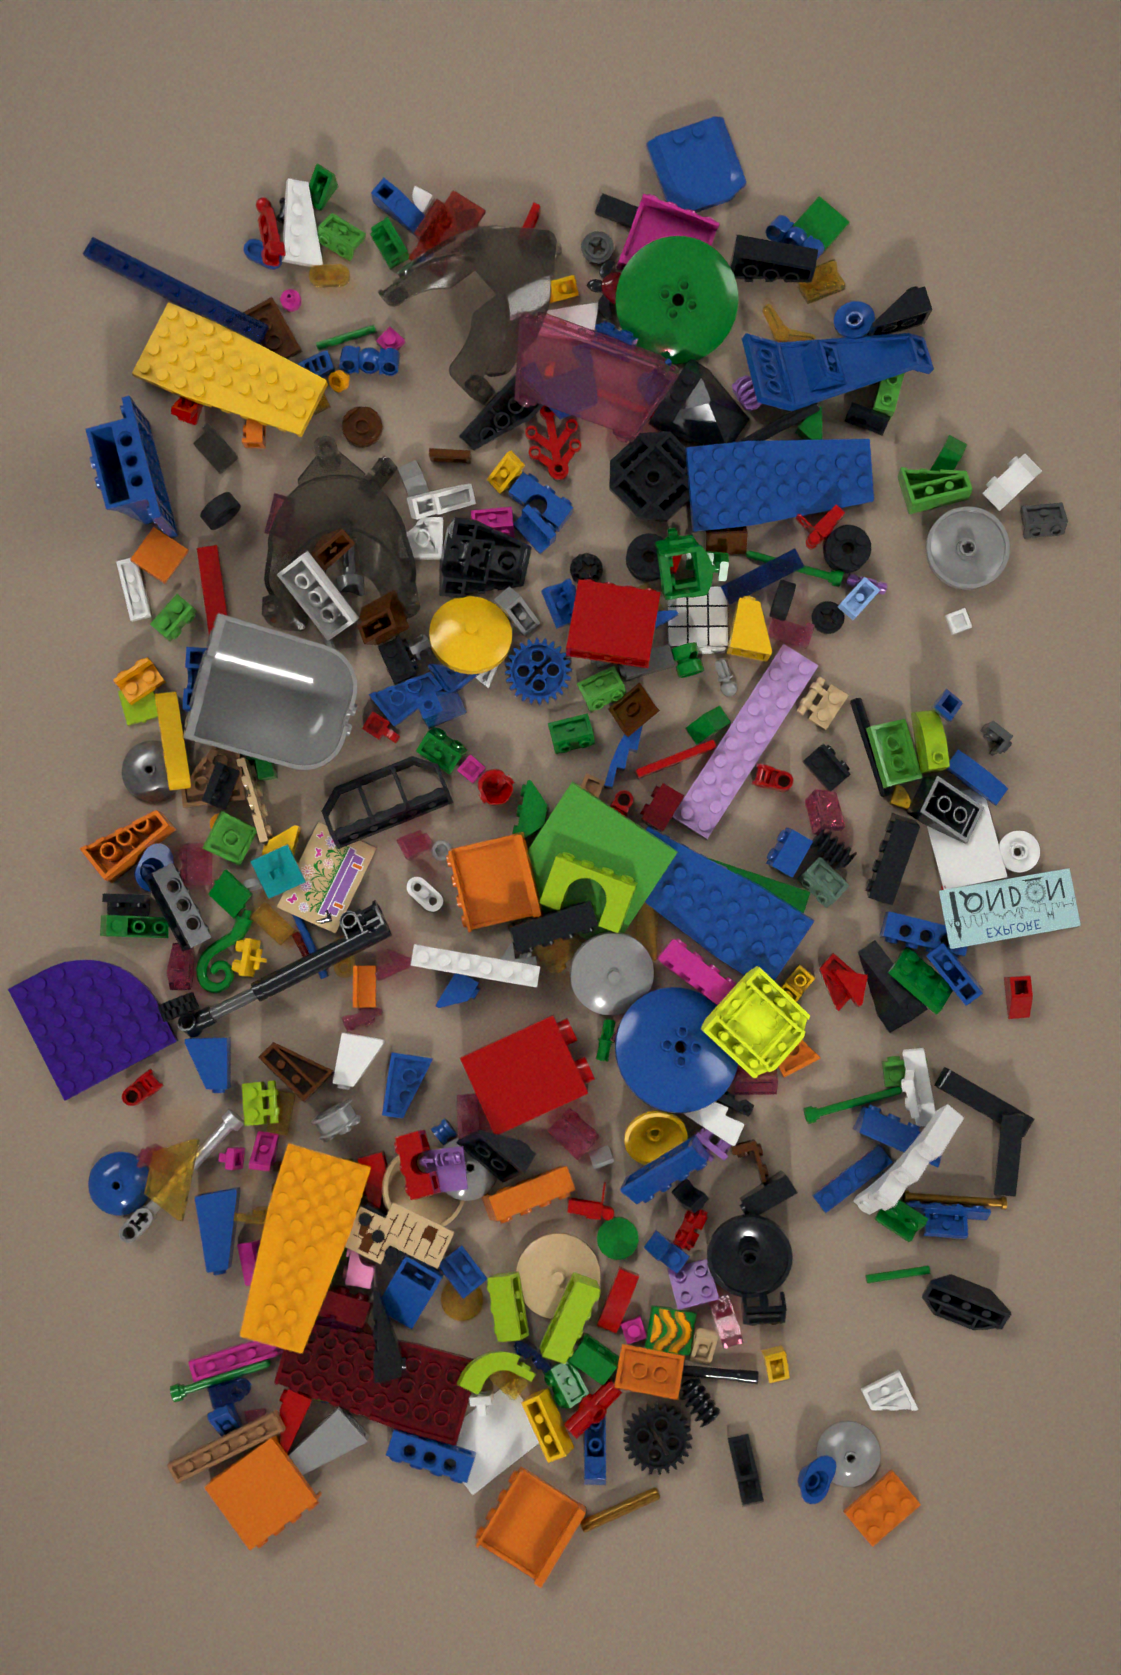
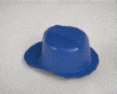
M159 843L149 846L135 867L134 877L138 885L146 891L151 892L144 877L174 863L173 854L166 845Z
M821 1456L816 1458L799 1472L797 1482L801 1489V1496L806 1503L817 1504L827 1495L837 1468L836 1462L832 1457Z

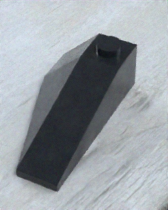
M515 372L459 437L473 450H476L500 435L531 420L545 403Z

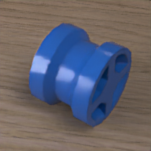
M445 1118L441 1120L440 1125L431 1128L434 1135L443 1145L448 1142L450 1137L457 1135L454 1128Z

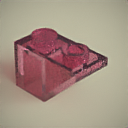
M476 1093L457 1095L459 1139L481 1130L479 1101Z
M729 1294L719 1297V1300L709 1302L723 1349L744 1343Z

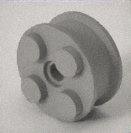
M352 1099L345 1100L327 1109L310 1121L311 1124H315L321 1134L319 1139L323 1140L324 1143L333 1139L337 1133L343 1135L349 1132L351 1127L361 1122V1115H356L351 1106Z

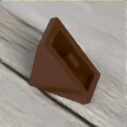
M339 528L321 536L311 555L325 571L356 543L342 528Z

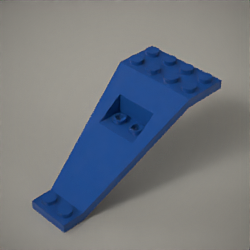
M748 333L741 338L757 402L788 411H794L911 370L930 374L934 370L925 338L911 333L792 342H776Z

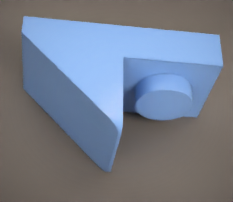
M864 577L840 603L838 608L854 620L877 595L880 589Z

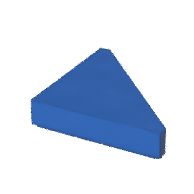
M434 663L428 665L444 691L449 693L458 692L479 675L459 673L444 665Z

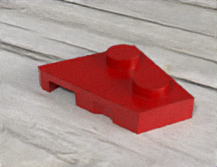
M832 953L819 968V971L835 1009L840 1011L850 997L832 971L838 969L856 972Z

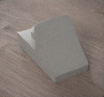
M513 942L501 957V960L530 965L537 964V957L532 956L531 952L519 954V958L516 959Z

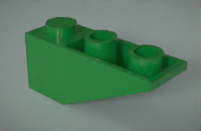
M101 915L100 936L168 938L169 925L165 917Z

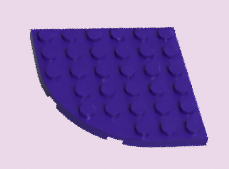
M97 960L63 962L47 968L8 989L64 1101L178 1041L169 1022H163L157 1007L160 1004L150 989L131 972L111 963Z

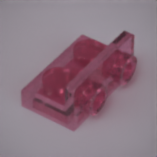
M815 789L805 800V807L807 808L813 834L818 835L823 829L842 831L845 828L837 793Z
M187 843L183 844L179 850V860L182 861V869L179 872L184 886L212 885V853L202 848L204 844Z

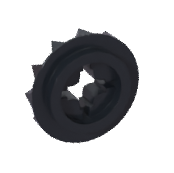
M588 552L579 554L572 560L570 566L573 580L578 583V579H591L598 582L603 573L602 562L596 555ZM583 562L587 566H592L590 576L586 572H580L583 569Z
M825 601L819 603L814 608L811 619L812 625L817 631L825 635L834 634L842 627L845 617L844 612L838 608V604ZM833 612L831 616L832 623L828 621L823 625L824 617L822 614L828 615Z

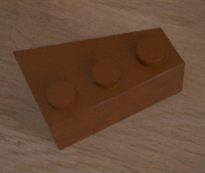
M275 1042L258 1057L304 1103L334 1073V1070L301 1056Z

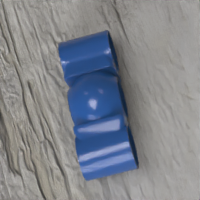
M784 215L777 216L766 228V235L771 241L818 249L817 259L824 252V245L820 240L813 238L812 235L808 238L802 228L793 227L794 223L790 222Z
M349 345L342 348L339 368L348 374L359 373L362 370L366 374H373L379 371V375L393 376L398 372L400 353L394 348H380L379 352L374 348L368 347L360 351V347Z

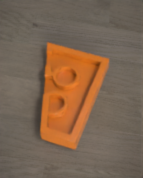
M801 1040L778 1068L785 1078L821 1059V1057Z

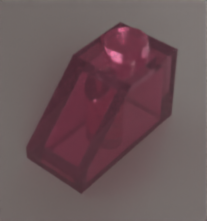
M421 830L396 840L405 858L409 861L431 850L429 845L432 844L428 833L423 834Z
M173 943L166 972L170 990H191L194 978V947L182 952L179 944Z

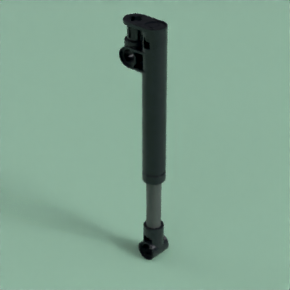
M374 900L372 901L373 905L363 910L358 909L354 912H344L339 920L345 935L344 937L262 977L261 980L252 982L251 988L211 1008L207 1006L193 1014H183L178 1019L179 1029L190 1037H198L203 1029L217 1023V1019L257 999L261 1002L391 937L392 933L379 904ZM355 920L354 924L349 926L350 922Z

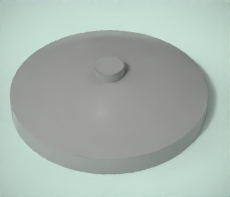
M970 506L955 508L943 514L931 527L926 539V558L932 572L943 583L962 590L978 589L994 581L1004 570L1010 554L1009 537L1002 523L990 512Z
M603 932L589 938L578 948L570 965V982L575 995L588 1009L603 1015L626 1013L630 1006L639 998L649 993L654 978L653 962L646 948L636 938L622 932Z

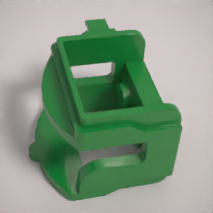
M676 527L667 529L668 537L655 542L661 579L660 586L665 600L707 595L712 585L713 573L716 571V567L712 564L708 553L702 545H699L693 535H678ZM691 553L694 577L675 580L674 574L670 573V567H673L672 556Z

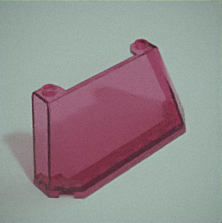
M522 311L519 319L515 400L524 407L534 406L539 403L612 429L616 439L626 443L635 440L677 380L679 368L674 364H671V366L665 363L666 358L660 354L635 345H629L616 338L545 312H538L537 316H533L529 311Z

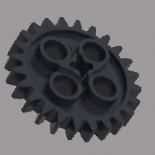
M655 1402L652 1409L649 1404H646L647 1410L645 1411L639 1407V1415L632 1413L634 1421L627 1420V1425L630 1428L624 1429V1433L629 1435L623 1437V1442L629 1443L624 1447L625 1451H631L628 1454V1458H635L634 1466L641 1463V1471L648 1467L650 1474L653 1473L654 1469H657L658 1475H661L662 1469H665L668 1474L670 1466L677 1470L676 1462L684 1464L682 1456L689 1457V1453L685 1449L692 1448V1445L687 1441L692 1440L693 1437L691 1434H686L691 1431V1427L684 1426L688 1422L687 1418L680 1419L682 1416L681 1411L674 1414V1406L667 1410L666 1403L662 1405V1408H659L657 1402ZM664 1419L667 1424L663 1428H659L655 1425L657 1420ZM647 1422L651 1423L657 1436L661 1437L662 1444L669 1452L668 1455L664 1453L659 1442L654 1440L653 1432L647 1426ZM640 1431H647L649 1433L646 1439H639L637 1435ZM674 1437L678 1440V1443L675 1446H669L667 1440ZM653 1449L660 1451V1455L656 1458L649 1456V1452Z

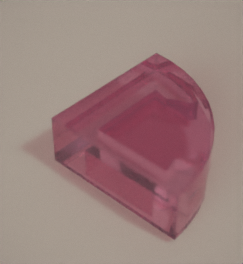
M265 1408L244 1411L247 1423L266 1414Z

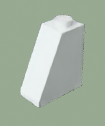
M346 1032L342 1033L333 1077V1083L338 1084L337 1088L350 1090V1086H356L385 1044L384 1039Z

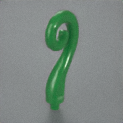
M244 909L242 916L237 915L232 930L208 946L201 954L196 967V977L200 986L205 991L220 993L231 986L234 980V971L228 962L218 960L211 965L210 972L212 974L217 973L220 969L225 972L224 980L219 983L209 980L207 976L208 964L216 954L236 944V941L242 940L246 936L253 923V920L250 919L252 911Z

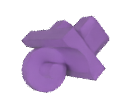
M704 1127L699 1132L696 1131L693 1136L696 1134L700 1142L706 1146L705 1149L710 1155L708 1159L710 1162L715 1158L709 1153L710 1150L722 1160H726L728 1157L726 1153L731 1147L729 1143L720 1139L714 1145L710 1141L714 1133Z

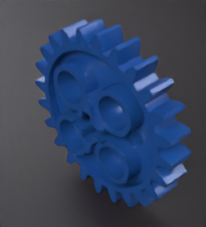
M536 638L535 643L532 644L530 639H528L527 646L520 643V650L513 648L515 656L508 655L512 662L505 663L510 668V670L505 671V675L511 677L506 679V682L513 683L509 689L510 691L517 690L515 697L523 695L522 702L529 698L530 705L533 704L534 700H537L539 706L542 700L549 704L550 697L555 701L557 700L556 693L563 695L562 687L568 689L565 681H571V677L566 674L571 673L572 669L566 668V666L571 661L564 660L566 653L560 654L562 647L559 646L555 649L554 641L547 645L546 638L543 640V643H539V639ZM541 653L544 658L540 662H535L532 659L533 654ZM548 658H551L552 660L542 668V675L537 674L532 679L529 685H525V683L531 677L534 676V669L536 668L539 670L544 665L546 660ZM525 667L530 672L526 677H521L518 674L519 669ZM549 667H557L559 670L558 674L555 676L549 675L547 673ZM535 682H543L545 685L544 689L536 691L533 688Z

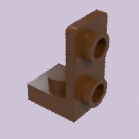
M752 1139L737 1143L735 1146L731 1145L732 1155H737L738 1158L750 1155L749 1151H753L760 1181L766 1183V1177L769 1174L766 1164L761 1162L760 1156H763L761 1144H757Z

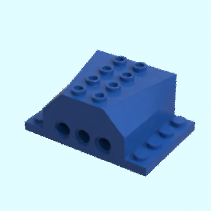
M130 395L122 397L123 405L120 406L124 419L85 429L92 456L89 457L90 463L97 472V477H95L96 486L98 489H101L106 510L118 511L146 525L155 523L170 538L179 537L149 420Z

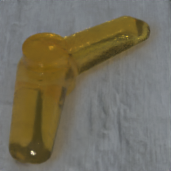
M766 304L762 312L776 342L816 339L814 334L787 328L771 304Z

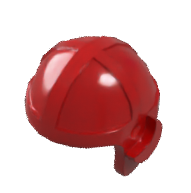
M491 769L485 771L478 780V789L481 793L478 796L483 803L487 802L490 805L506 803L513 792V784L515 782L510 775L507 776L502 770Z

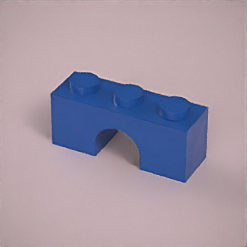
M522 472L508 491L509 497L523 507H526L533 500L544 501L547 509L542 514V519L545 523L549 522L559 532L573 513L572 503L565 497L559 498L556 496V492L547 485L544 487L539 484V480L530 473L527 475Z
M186 647L185 668L188 672L187 688H184L182 708L186 712L192 710L189 704L203 654L208 648Z

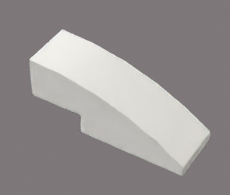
M472 484L444 488L407 498L410 515L413 519H420L434 514L439 515L476 504Z

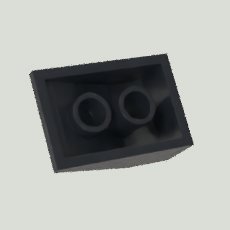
M914 286L907 289L900 298L872 323L867 336L893 334L925 324L933 310L925 286L920 288Z
M936 775L923 777L906 813L922 824L966 844L984 807Z
M483 1130L473 1132L456 1142L459 1146H464V1150L502 1183L525 1174L536 1155L530 1146L521 1140Z

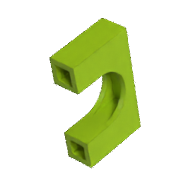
M559 853L555 857L540 904L559 911L563 907L569 887L573 881L581 878L593 879L603 887L607 898L598 926L619 933L638 883L634 882V878L622 875L621 877L614 874V871L609 868L602 867L600 869L595 867L591 861L574 859L575 856L570 853Z

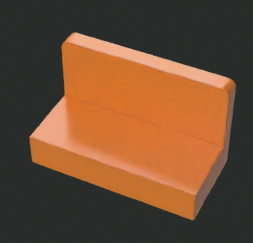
M353 965V1008H376L377 966Z

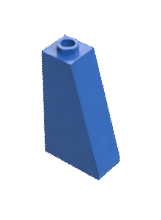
M434 691L415 699L429 729L467 713L458 693Z
M240 1187L198 1194L194 1197L207 1273L213 1272V1275H221L226 1273V1270L232 1266Z

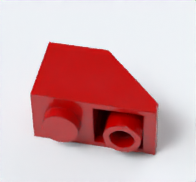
M1031 975L1004 977L1008 1019L1029 1018L1033 1000Z

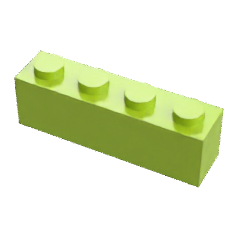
M573 1272L539 1346L543 1357L566 1364L568 1358L573 1355L574 1345L577 1339H580L582 1336L583 1325L586 1320L590 1319L594 1302L598 1301L601 1294L597 1280Z

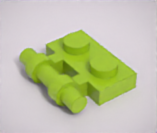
M276 1080L267 1081L268 1090H265V1082L242 1084L244 1126L267 1124V1115H270V1124L279 1123L278 1114H280V1108H278L277 1104L279 1089H276ZM266 1096L269 1097V1109H266Z

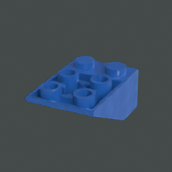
M407 1254L382 1295L389 1316L412 1329L444 1274L433 1266Z

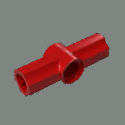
M610 1379L594 1394L585 1396L579 1404V1409L563 1424L576 1439L592 1423L600 1422L605 1417L607 1408L622 1394L620 1389L614 1388L615 1384Z

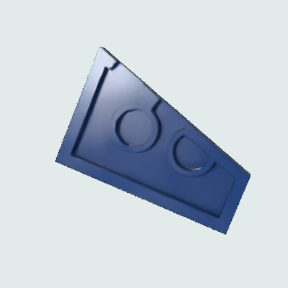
M428 672L368 695L391 724L396 727L419 709L415 699L434 691L441 692L443 688L434 676Z
M391 1053L382 1116L404 1118L434 1058Z

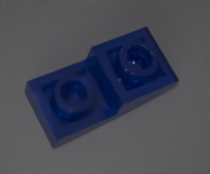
M525 1338L514 1341L513 1348L518 1356L523 1355L526 1360L533 1355L532 1361L538 1370L542 1369L546 1373L551 1369L552 1364L548 1358L543 1357L541 1350Z

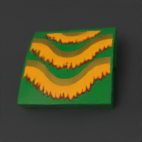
M652 1305L645 1348L690 1356L697 1313Z

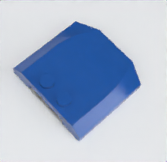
M711 117L658 135L646 143L647 151L666 202H673L679 208L684 210L690 209L697 213L731 201L735 194L746 186V179L723 117Z

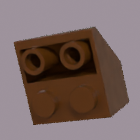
M392 590L361 607L357 627L364 644L379 645L410 628L396 590Z

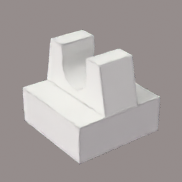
M493 1390L480 1392L479 1395L472 1393L469 1397L470 1407L477 1406L478 1416L487 1415V1412H489L488 1405L492 1404L494 1400Z

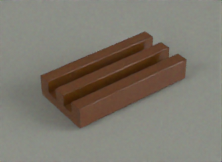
M429 448V458L431 462L470 464L471 451Z

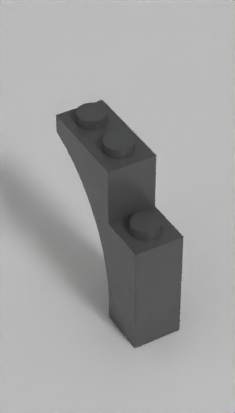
M668 644L651 649L649 669L619 664L618 667L621 677L625 676L626 681L673 668L675 662ZM591 660V663H595L597 668L613 664Z

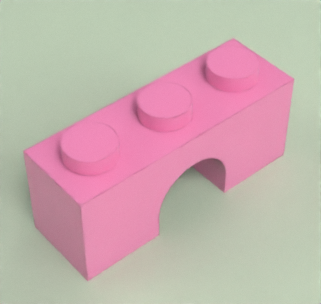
M347 1249L346 1257H350L349 1265H345L343 1271V1278H346L345 1285L371 1289L376 1264L366 1262L361 1254Z

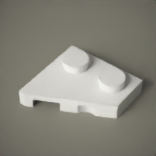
M899 1370L861 1388L871 1410H918Z

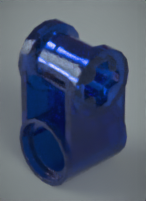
M240 1377L208 1387L207 1391L212 1408L217 1409L241 1401L250 1392L251 1384L246 1378Z

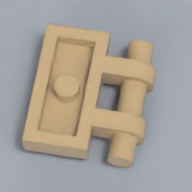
M818 677L815 683L812 682L806 697L802 698L799 702L800 706L797 712L804 715L809 710L812 714L808 720L826 731L849 695L832 684L827 691L824 690L822 686L826 680ZM818 694L822 697V699L820 700L818 705L815 706L812 703V701Z

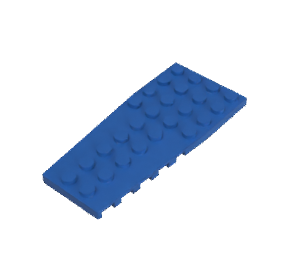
M870 439L743 441L685 448L692 532L758 525L793 518L798 514L803 516L828 511L836 504L840 508L874 501Z
M648 826L646 828L648 832L677 850L678 853L645 903L712 955L741 974L745 975L748 971L758 966L775 981L814 923V920L759 884L728 870L727 867L713 862L703 854H698L689 849L688 846L672 840L671 837L661 834Z

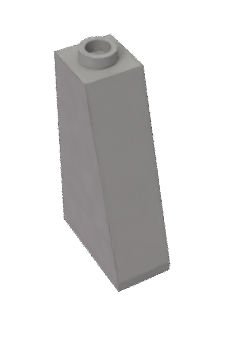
M338 1406L289 1452L288 1456L300 1473L304 1475L363 1445L368 1441L370 1435L346 1409Z

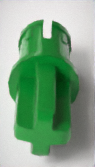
M612 1019L604 1020L601 1037L598 1038L599 1046L595 1059L609 1062L616 1024Z

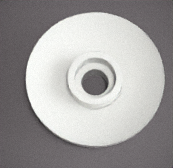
M1010 832L999 843L1004 866L1010 871H1028L1039 860V844L1035 837L1028 832ZM1015 848L1020 850L1019 856L1014 854Z

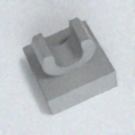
M426 633L407 641L412 654H415L418 660H421L420 652L426 650L429 656L432 655L429 648L431 647L430 641Z

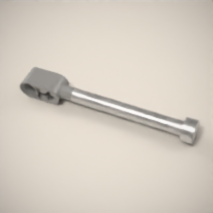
M229 1109L222 1116L223 1122L156 1196L146 1206L136 1210L119 1230V1238L123 1242L131 1243L140 1238L156 1220L157 1212L232 1130L238 1131L242 1127L244 1121L238 1114ZM147 1212V1219L141 1223H138L137 1221H139L144 1216L143 1213ZM127 1227H132L135 1230L134 1237L127 1235Z

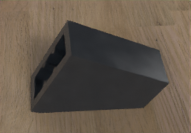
M780 1170L767 1179L766 1183H761L739 1199L742 1204L739 1206L744 1214L760 1215L798 1192L787 1175Z

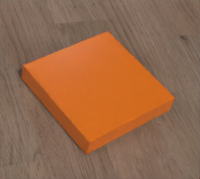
M153 527L130 561L166 584L189 550Z

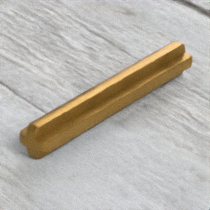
M656 1487L651 1488L583 1519L580 1522L583 1532L591 1531L659 1500L660 1494Z

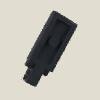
M728 1091L716 1100L749 1117L754 1107L746 1099L742 1101L735 1100L736 1096Z

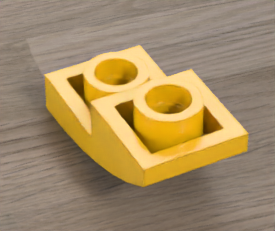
M799 964L781 985V988L797 1002L804 991L815 980V976Z

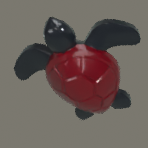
M613 260L606 261L601 266L600 277L602 281L592 279L587 283V287L591 291L603 293L598 301V309L606 319L612 318L610 302L615 304L617 284L621 275L618 272L611 273L615 264Z

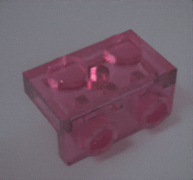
M568 1108L548 1129V1132L577 1160L599 1138L596 1131L571 1108Z

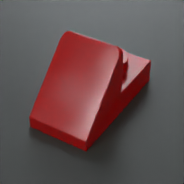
M180 397L171 407V414L177 416V419L196 425L204 405Z

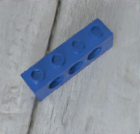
M890 911L885 912L880 933L881 937H885V942L897 944V941L905 942V947L917 949L918 946L925 947V952L929 953L941 945L940 940L943 935L947 936L946 925ZM902 925L907 926L909 929V934L906 937H903L899 932ZM923 930L929 933V939L926 942H923L920 938V933ZM949 945L947 946L957 959L959 956L966 955L968 946L950 949Z
M394 1429L386 1456H389L390 1460L397 1463L402 1461L409 1463L412 1468L418 1470L422 1468L430 1470V1473L435 1476L441 1477L445 1475L450 1477L453 1482L467 1483L476 1452ZM412 1445L416 1451L408 1453L405 1450V1446ZM433 1452L436 1458L429 1460L426 1458L425 1453ZM447 1459H453L455 1460L456 1465L453 1467H449L445 1463V1461Z

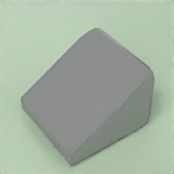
M609 1146L589 1152L594 1169L614 1162Z

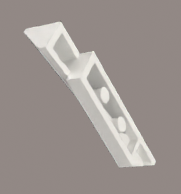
M716 1101L701 1110L683 1113L732 1146L736 1145L745 1125L727 1116L728 1107Z

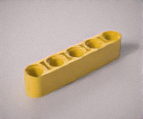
M176 691L155 694L169 791L191 788Z

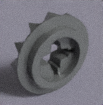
M594 231L586 235L581 244L583 257L589 263L600 264L606 262L612 256L614 249L613 241L609 235L600 231ZM601 242V250L603 251L598 250L594 254L592 246H597Z

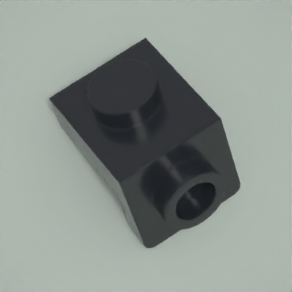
M687 1178L672 1190V1194L680 1205L694 1214L709 1200L708 1196L695 1188Z

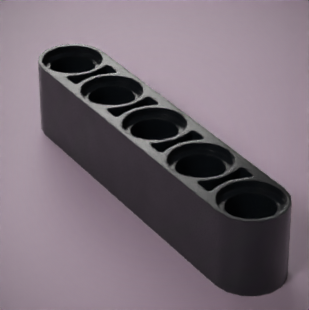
M946 1067L943 1068L934 1084L937 1088L1001 1124L1002 1112L1024 1114L1022 1137L1026 1136L1034 1121L1033 1117Z

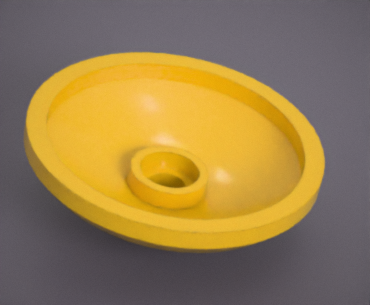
M650 1111L637 1116L630 1122L624 1134L627 1153L632 1159L643 1165H647L688 1139L684 1123L674 1114L665 1111Z

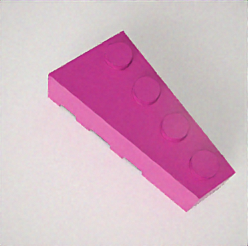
M671 939L656 960L718 1005L737 983L729 977L724 979L719 975L721 971L712 964L710 966L703 962L704 958L695 951L691 953L686 949L687 945L680 939Z

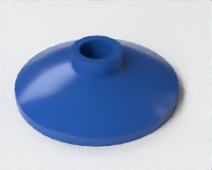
M860 301L848 302L842 305L834 315L836 331L848 338H857L867 334L872 323L875 321L873 309L868 304Z

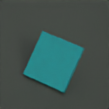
M288 844L250 861L268 899L306 882Z

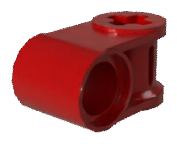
M757 764L758 770L752 785L779 792H786L792 787L794 779L789 772L775 769L768 765ZM786 777L789 780V785L786 787L780 786L778 778Z
M150 1069L123 1091L122 1101L128 1106L138 1105L159 1091L164 1085L158 1082L152 1074L153 1070ZM132 1090L138 1094L135 1102L129 1099V1093Z

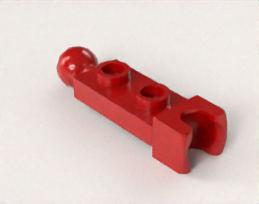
M261 197L256 201V209L261 213L258 218V224L264 248L261 252L262 260L266 265L279 266V255H286L284 242H280L281 237L278 234L277 218L274 215L273 208H271V202L269 199Z

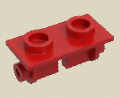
M700 1209L694 1214L687 1210L681 1227L676 1231L673 1242L680 1248L688 1251L694 1248L700 1235L694 1232V1229L697 1228L702 1231L708 1219V1212Z

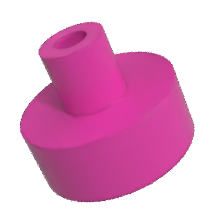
M287 289L280 297V302L286 311L294 312L301 306L302 300L296 290Z

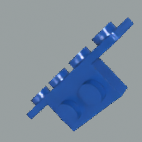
M910 1201L906 1203L928 1218L924 1226V1236L967 1239V1219L987 1220L991 1215V1209H985L983 1206L969 1208L963 1207L961 1204L944 1206L937 1202L921 1204L919 1201Z

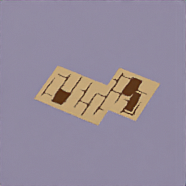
M392 1203L386 1218L360 1206L345 1247L381 1264L385 1251L390 1245L438 1269L454 1232L395 1203ZM362 1213H368L372 1218L368 1226H362L359 1223V1216ZM375 1230H381L385 1235L381 1243H375L372 1240V1233Z

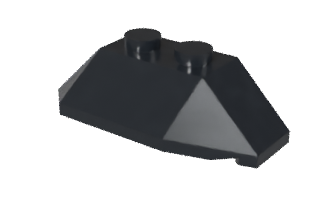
M952 1274L930 1280L922 1294V1299L926 1302L933 1315L971 1330H989L994 1328L1001 1330L1011 1316V1311L991 1289Z

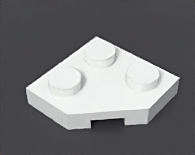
M443 517L421 518L409 532H406L401 537V558L441 560L443 552Z

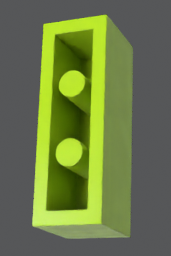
M519 1271L497 1273L488 1277L487 1290L490 1293V1309L494 1317V1333L497 1336V1341H518L529 1336Z

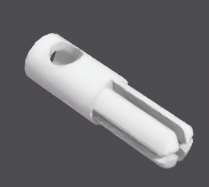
M698 646L700 654L725 653L726 651L725 646Z

